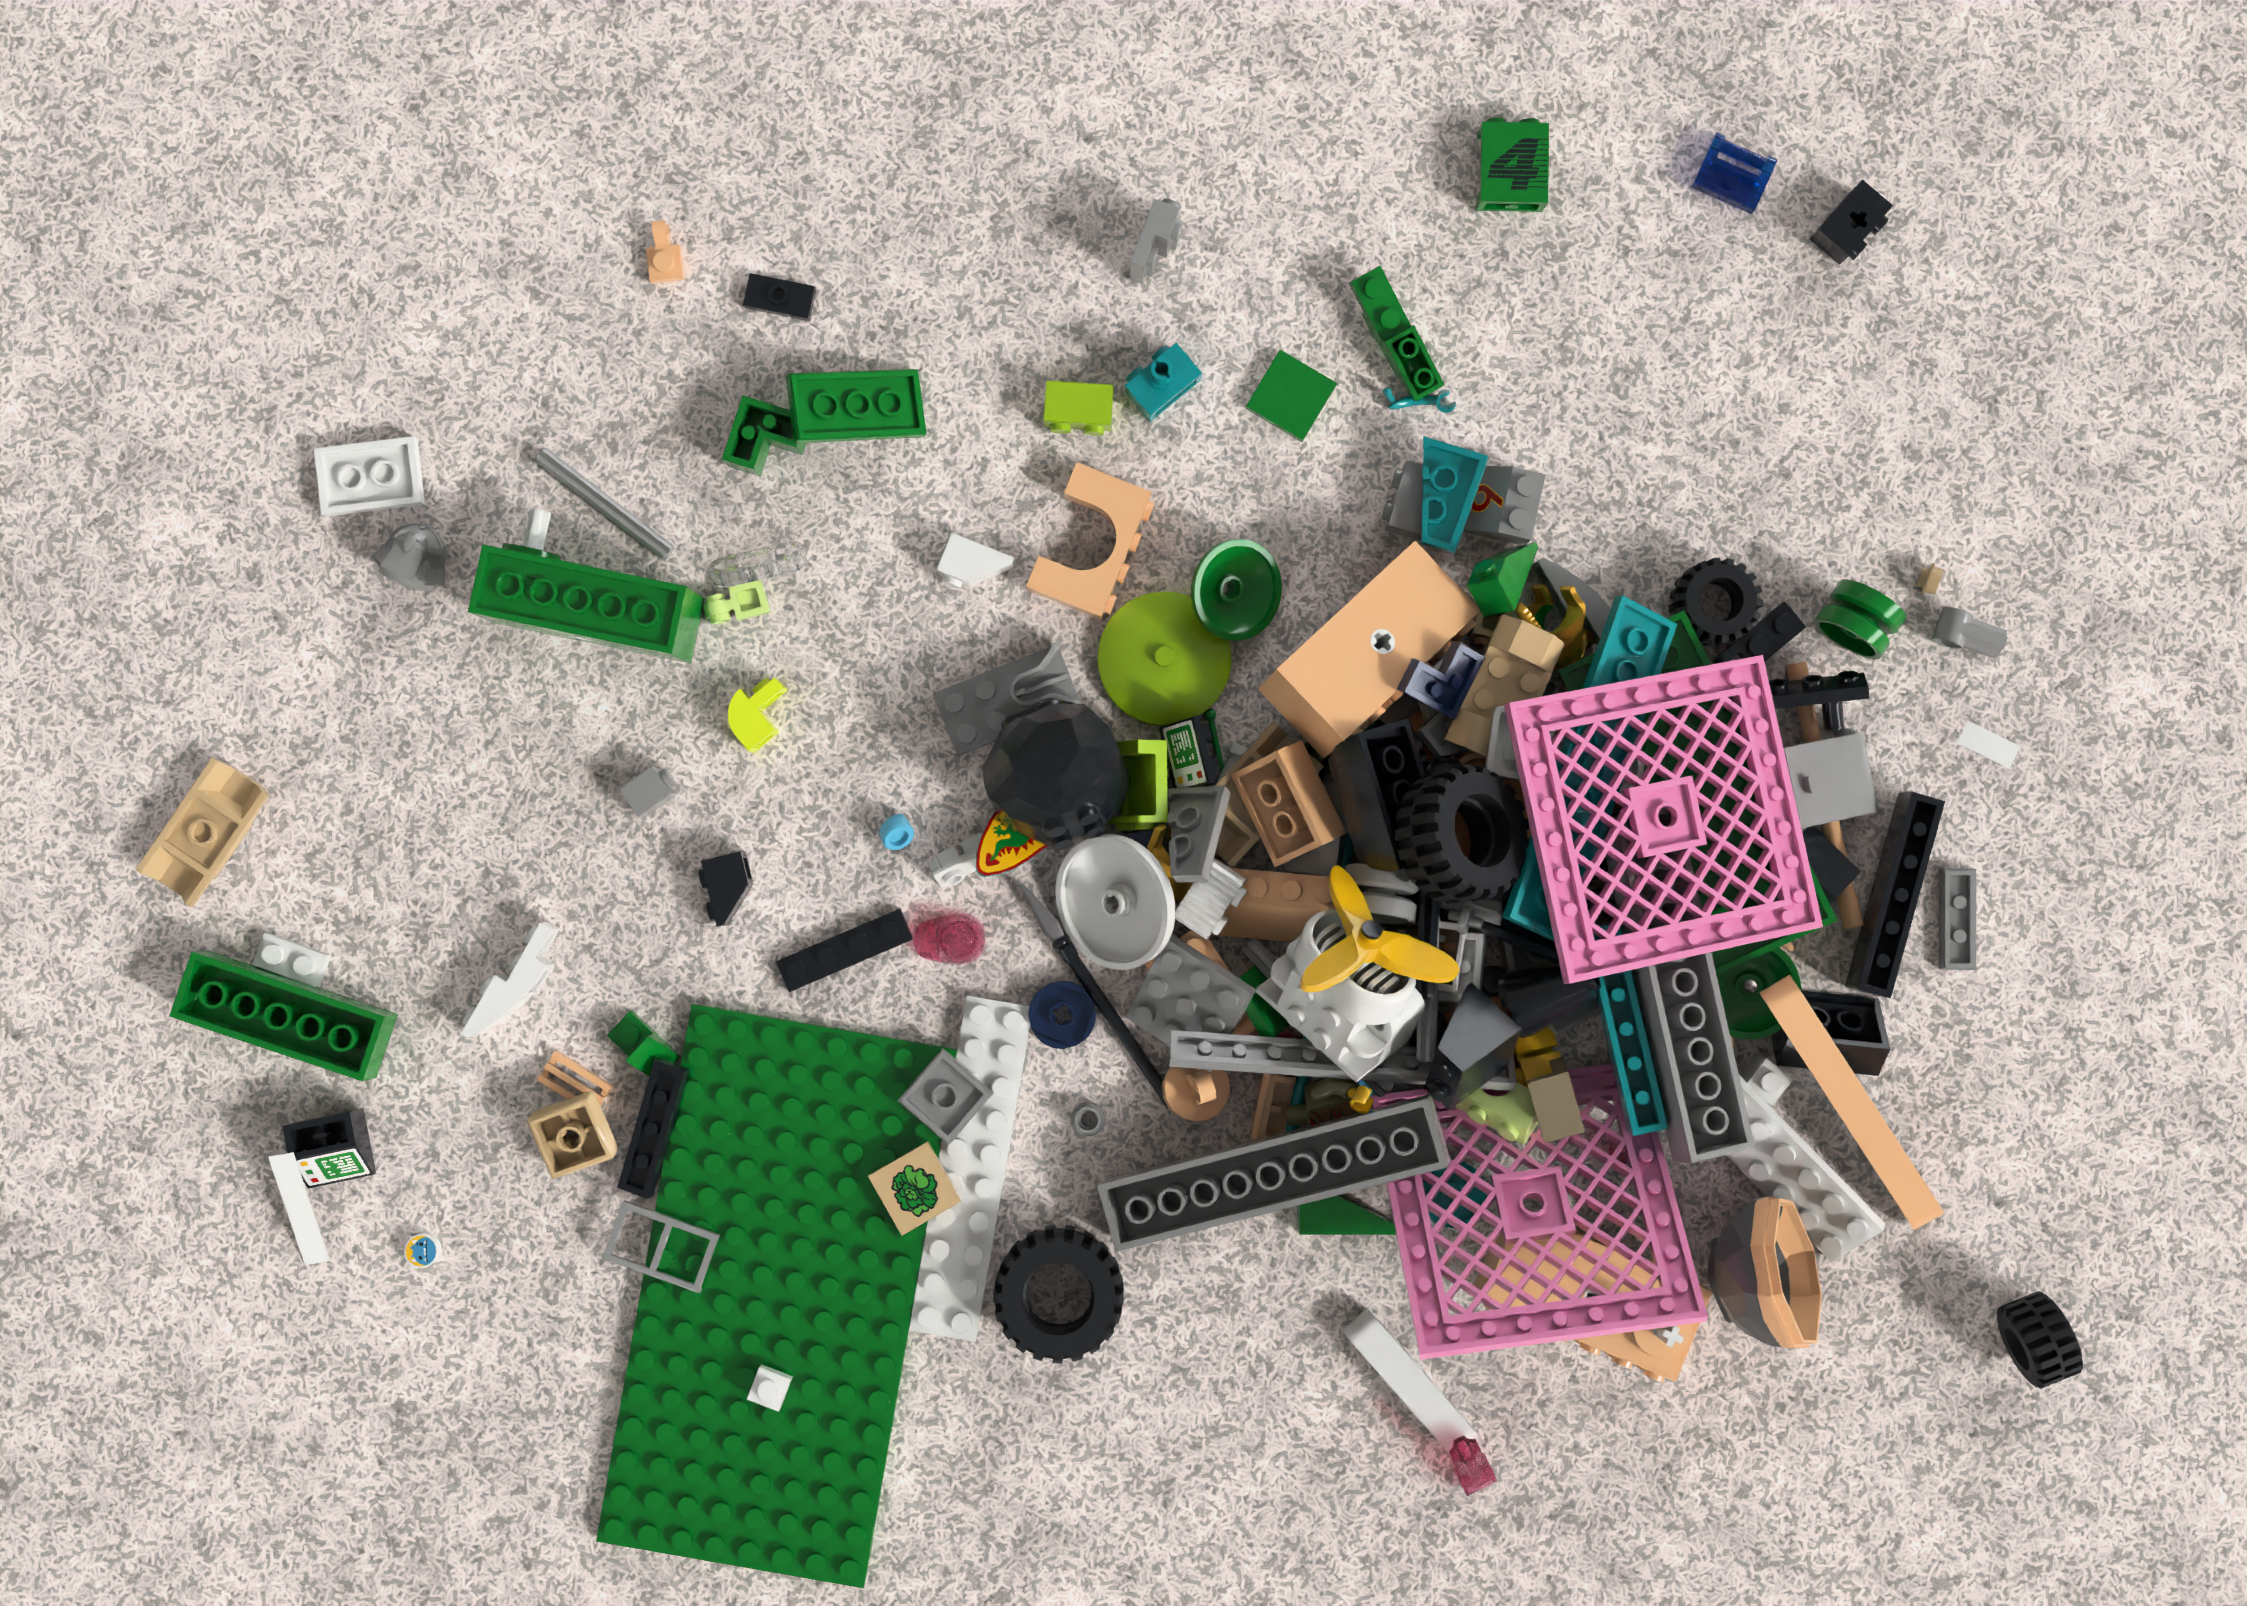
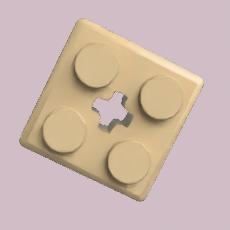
M589 1091L533 1111L527 1119V1124L552 1179L614 1158L618 1151V1146L594 1091ZM568 1130L577 1132L579 1135L578 1139L576 1140L573 1135L568 1136Z

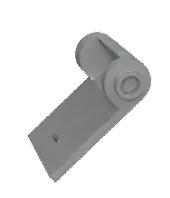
M1854 727L1833 731L1835 738L1784 748L1801 828L1879 812L1863 733H1855Z

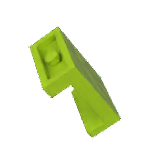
M1138 739L1116 742L1130 776V786L1124 805L1120 809L1119 817H1112L1107 824H1116V831L1154 830V823L1168 822L1167 740Z

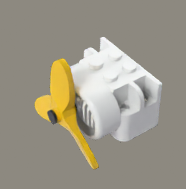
M1335 865L1329 874L1328 885L1336 909L1321 911L1307 921L1301 936L1292 941L1286 953L1273 963L1270 971L1271 977L1259 985L1255 992L1278 1011L1291 1026L1295 1027L1310 1040L1315 1048L1321 1050L1357 1083L1409 1041L1425 1008L1424 1000L1415 988L1416 979L1434 983H1446L1454 980L1460 969L1450 955L1426 942L1409 935L1383 931L1380 924L1373 920L1365 898L1354 879L1345 869Z

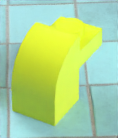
M775 677L771 681L769 678H765L758 683L752 690L755 693L753 696L750 697L746 691L739 689L730 701L728 708L730 728L748 752L755 753L779 733L778 729L763 713L766 708L788 691L784 684Z

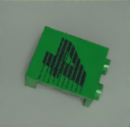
M1498 117L1482 122L1477 131V139H1481L1480 191L1476 197V211L1543 212L1548 204L1549 123H1540V120L1535 118H1526L1519 122H1506V119Z

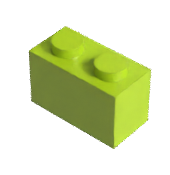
M1046 380L1045 427H1050L1051 432L1058 434L1071 433V429L1084 430L1086 435L1102 436L1104 431H1111L1114 385Z

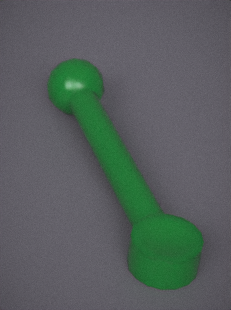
M1208 709L1203 713V717L1208 721L1214 753L1217 756L1221 773L1225 764L1223 763L1214 721L1216 712L1213 709Z

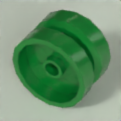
M1842 579L1830 594V600L1833 605H1825L1821 608L1814 619V625L1824 636L1844 649L1864 658L1877 660L1882 657L1889 646L1887 635L1898 632L1906 619V614L1899 605L1881 592L1857 581Z

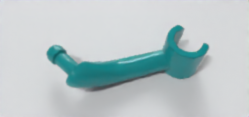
M1389 387L1383 389V394L1390 403L1388 408L1391 410L1419 405H1437L1441 412L1448 413L1453 411L1456 406V402H1452L1449 405L1441 404L1440 400L1450 394V391L1447 389L1441 390L1437 395H1427L1416 402L1413 401L1411 396L1395 400Z

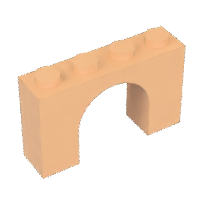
M1076 462L1064 491V497L1067 500L1101 513L1110 521L1116 534L1114 550L1103 564L1089 570L1072 569L1038 555L1026 588L1029 592L1102 620L1104 613L1110 615L1118 596L1112 593L1117 582L1124 583L1130 567L1125 561L1129 551L1136 553L1143 535L1137 531L1142 520L1149 521L1155 503L1150 501L1151 491Z

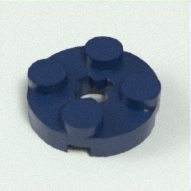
M1058 981L1047 984L1035 994L1030 1003L1028 1017L1032 1030L1042 1043L1052 1048L1066 1049L1076 1046L1088 1038L1095 1025L1096 1010L1094 1001L1083 987L1070 981ZM1062 1005L1069 1007L1068 1013L1072 1015V1019L1070 1021L1065 1020L1063 1024H1058L1056 1022L1057 1016L1053 1015V1010L1061 1009Z

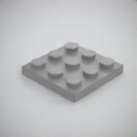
M1172 934L1165 948L1156 956L1126 1018L1168 1046H1170L1171 1030L1233 1034L1256 989Z

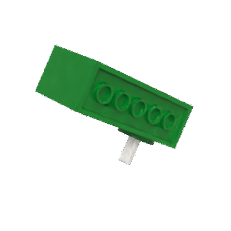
M530 509L523 546L503 543L502 548L482 544L468 608L469 613L500 625L691 664L705 600L687 586L562 561L561 556L543 551L551 513L540 509Z

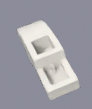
M540 922L538 926L534 925L525 938L527 943L522 955L518 954L515 956L508 968V972L511 973L510 976L497 974L493 978L489 977L484 982L479 992L482 998L477 1007H471L465 1015L462 1024L466 1026L461 1035L466 1038L472 1037L493 1028L517 1011L537 991L555 965L545 959L544 956L560 930L559 927L550 922Z

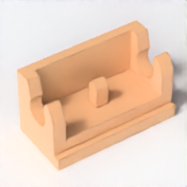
M1261 1073L1249 1132L1250 1140L1285 1132L1287 1125L1286 1106L1291 1104L1293 1088L1296 1084L1295 1076Z

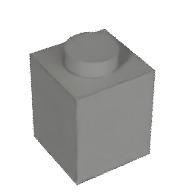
M655 766L649 767L619 789L636 815L642 818H646L678 795L673 788L677 783L667 769L660 770L659 767Z

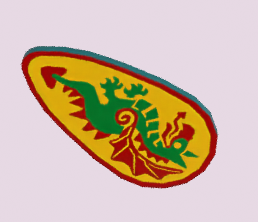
M995 811L979 841L975 863L976 872L982 877L1001 875L1029 861L1049 845L1041 844L1009 830L1003 825Z

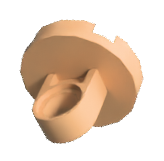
M1169 1067L1162 1082L1163 1099L1169 1110L1182 1119L1191 1122L1209 1120L1218 1115L1227 1104L1230 1094L1229 1077L1224 1070H1212L1209 1073L1203 1069Z

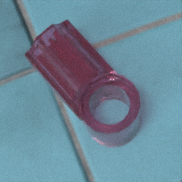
M1461 1436L1453 1440V1447L1449 1453L1455 1466L1453 1469L1466 1496L1498 1482L1476 1439Z

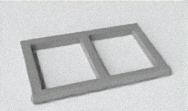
M624 1200L605 1252L602 1254V1259L700 1293L720 1234ZM628 1210L665 1223L650 1267L612 1254ZM672 1227L710 1240L695 1283L657 1270Z

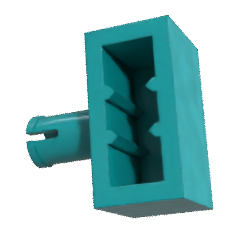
M1177 342L1170 348L1167 345L1161 347L1151 357L1153 360L1151 364L1144 369L1141 366L1137 367L1126 377L1125 393L1149 422L1159 416L1202 379V372Z

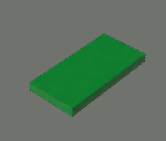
M918 369L789 373L786 376L794 444L921 438L927 435Z

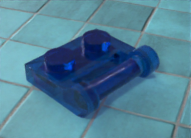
M1716 132L1691 187L1752 214L1760 201L1778 159L1770 155L1763 157L1725 140V135ZM1720 152L1760 170L1759 174L1756 175L1722 160L1717 155Z

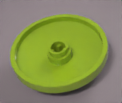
M1168 591L1141 595L1123 605L1107 623L1100 638L1097 656L1102 684L1114 704L1130 717L1143 723L1158 726L1202 715L1211 708L1227 684L1232 661L1229 640L1216 637L1202 626L1194 612L1191 597Z

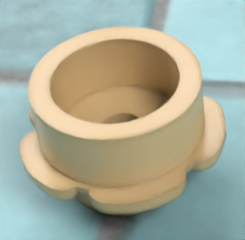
M1931 563L1930 568L1922 567L1916 586L1922 588L1921 594L1923 595L1925 592L1935 595L1944 569L1935 567V563Z

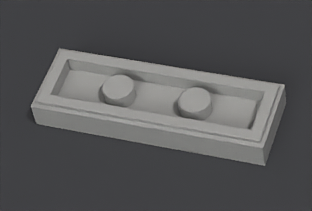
M1939 868V969L1976 970V869Z

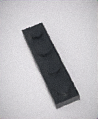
M900 908L776 961L788 992H791L909 942L914 938Z
M661 1058L654 1060L617 1188L646 1199L653 1197L690 1069Z

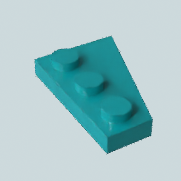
M1423 436L1422 545L1455 555L1489 460L1488 455Z

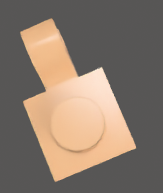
M665 220L652 221V233L656 247L646 248L650 282L653 284L685 280L681 246L679 244L671 245L670 229Z

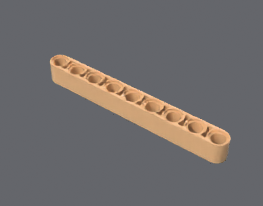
M1790 974L1759 992L1913 1229L1916 1230L1943 1215L1944 1211Z

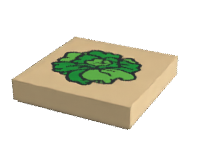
M929 1141L868 1176L901 1235L906 1234L962 1201Z

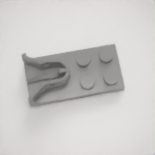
M1057 642L1051 643L1049 648L933 693L957 756L996 742L1002 730V722L1013 714L1051 700H1062L1065 704H1081Z

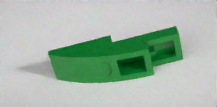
M1381 265L1349 282L1363 310L1361 314L1368 328L1413 401L1416 402L1443 387L1445 384L1415 325L1411 326Z

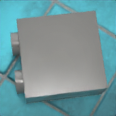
M1407 460L1402 469L1396 468L1391 487L1395 488L1396 491L1393 501L1387 500L1383 511L1382 520L1387 521L1384 531L1422 541L1423 465Z

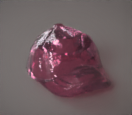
M954 913L929 919L919 924L916 928L913 940L914 947L921 957L931 961L955 965L969 964L976 961L985 950V927L976 917L965 913Z

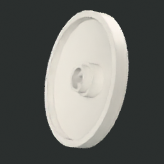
M1103 834L1082 841L1065 856L1056 879V905L1063 928L1077 949L1093 962L1116 970L1133 969L1158 956L1172 935L1175 923V900L1168 876L1154 855L1133 839L1117 834Z

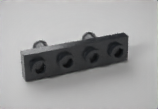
M1843 671L1836 676L1808 675L1801 680L1773 679L1769 681L1775 709L1822 704L1823 727L1828 731H1837L1844 728L1843 701L1869 699V686L1864 672Z

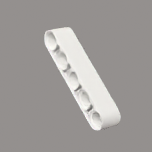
M1368 1307L1342 1330L1353 1345L1452 1457L1478 1435L1467 1419Z

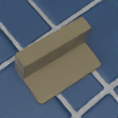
M1562 1057L1549 1060L1552 1073L1527 1081L1541 1134L1546 1143L1585 1132L1569 1072Z

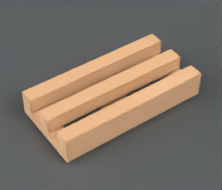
M557 1050L552 1053L551 1059L546 1063L543 1072L536 1079L566 1099L578 1095L548 1077L550 1073L582 1093L594 1091L600 1106L614 1086ZM559 1062L600 1087L602 1089L601 1093L599 1094L555 1065Z

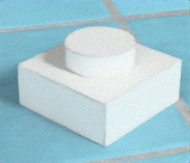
M761 1364L747 1400L779 1412L793 1376Z

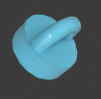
M895 814L882 824L879 830V837L885 848L898 850L906 847L912 841L914 830L903 814Z

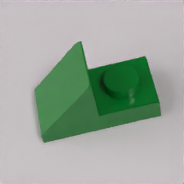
M633 1010L629 1011L606 1035L629 1056L625 1061L650 1076L655 1059L661 1058L675 1063L681 1057Z

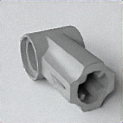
M1953 607L1942 608L1932 638L1935 643L1955 649L1965 648L1991 658L1999 656L2008 639L2007 630L1973 619L1971 613Z

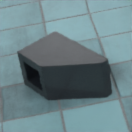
M744 851L701 861L702 869L698 870L702 888L708 889L710 901L706 902L707 913L710 921L716 922V927L730 924L754 885L747 854Z

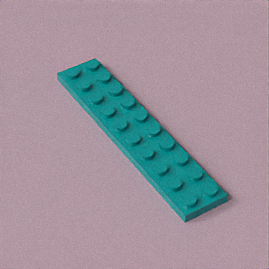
M1623 595L1616 596L1583 689L1659 675L1677 624ZM1646 714L1635 715L1634 717L1644 722ZM1620 719L1604 721L1602 723L1614 730ZM1627 724L1621 736L1633 744L1640 732ZM1588 725L1570 729L1582 736ZM1595 730L1589 743L1602 750L1608 738ZM1565 737L1561 752L1569 757L1576 744ZM1615 744L1609 757L1621 765L1627 752ZM1583 750L1576 763L1589 771L1596 759ZM1557 761L1556 765L1559 774L1564 765ZM1603 764L1596 777L1609 785L1615 772ZM1571 771L1564 783L1574 791H1577L1584 779ZM1623 780L1616 790L1618 793L1620 792ZM1591 785L1584 798L1596 806L1603 793ZM1563 794L1565 806L1567 808L1571 799H1569L1567 796ZM1611 799L1604 812L1611 816L1616 802ZM1578 806L1572 819L1584 826L1591 813ZM1598 820L1592 833L1603 840L1607 825ZM1571 829L1574 843L1579 834ZM1531 834L1529 846L1526 848L1525 863L1519 869L1522 874L1513 885L1502 917L1554 941ZM1586 840L1579 853L1592 861L1599 848ZM1578 864L1580 876L1582 878L1586 869L1582 867L1580 864Z

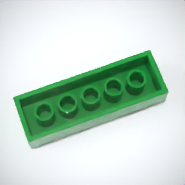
M206 950L191 952L169 1017L363 1082L377 1078L398 1014Z

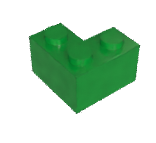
M742 395L722 456V460L728 467L761 477L770 446L803 455L806 443L794 444L790 410Z

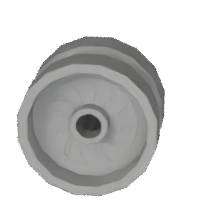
M1348 864L1345 866V870L1354 879L1362 892L1375 922L1391 925H1410L1416 922L1417 905L1410 899L1403 897H1409L1418 893L1419 888L1415 885L1416 880L1414 878L1410 879L1404 868L1389 872L1372 869L1367 864Z

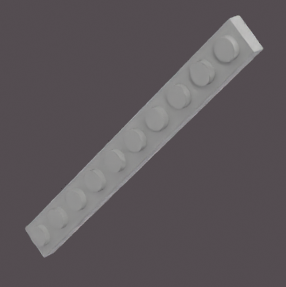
M1171 1030L1169 1067L1352 1079L1307 1039ZM1402 1046L1360 1080L1425 1085L1433 1062L1425 1063L1418 1061L1416 1058L1417 1047ZM1514 1054L1511 1055L1507 1068L1481 1086L1480 1089L1514 1091L1516 1086Z

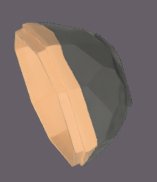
M1764 1197L1749 1202L1722 1227L1720 1236L1712 1241L1708 1265V1280L1712 1293L1726 1322H1733L1745 1334L1770 1346L1809 1348V1344H1814L1818 1341L1822 1301L1815 1251L1793 1201L1775 1197Z

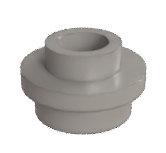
M1081 1103L1072 1112V1126L1080 1135L1093 1136L1099 1133L1104 1126V1112L1095 1103ZM1083 1114H1093L1094 1122L1091 1125L1084 1124L1081 1119Z

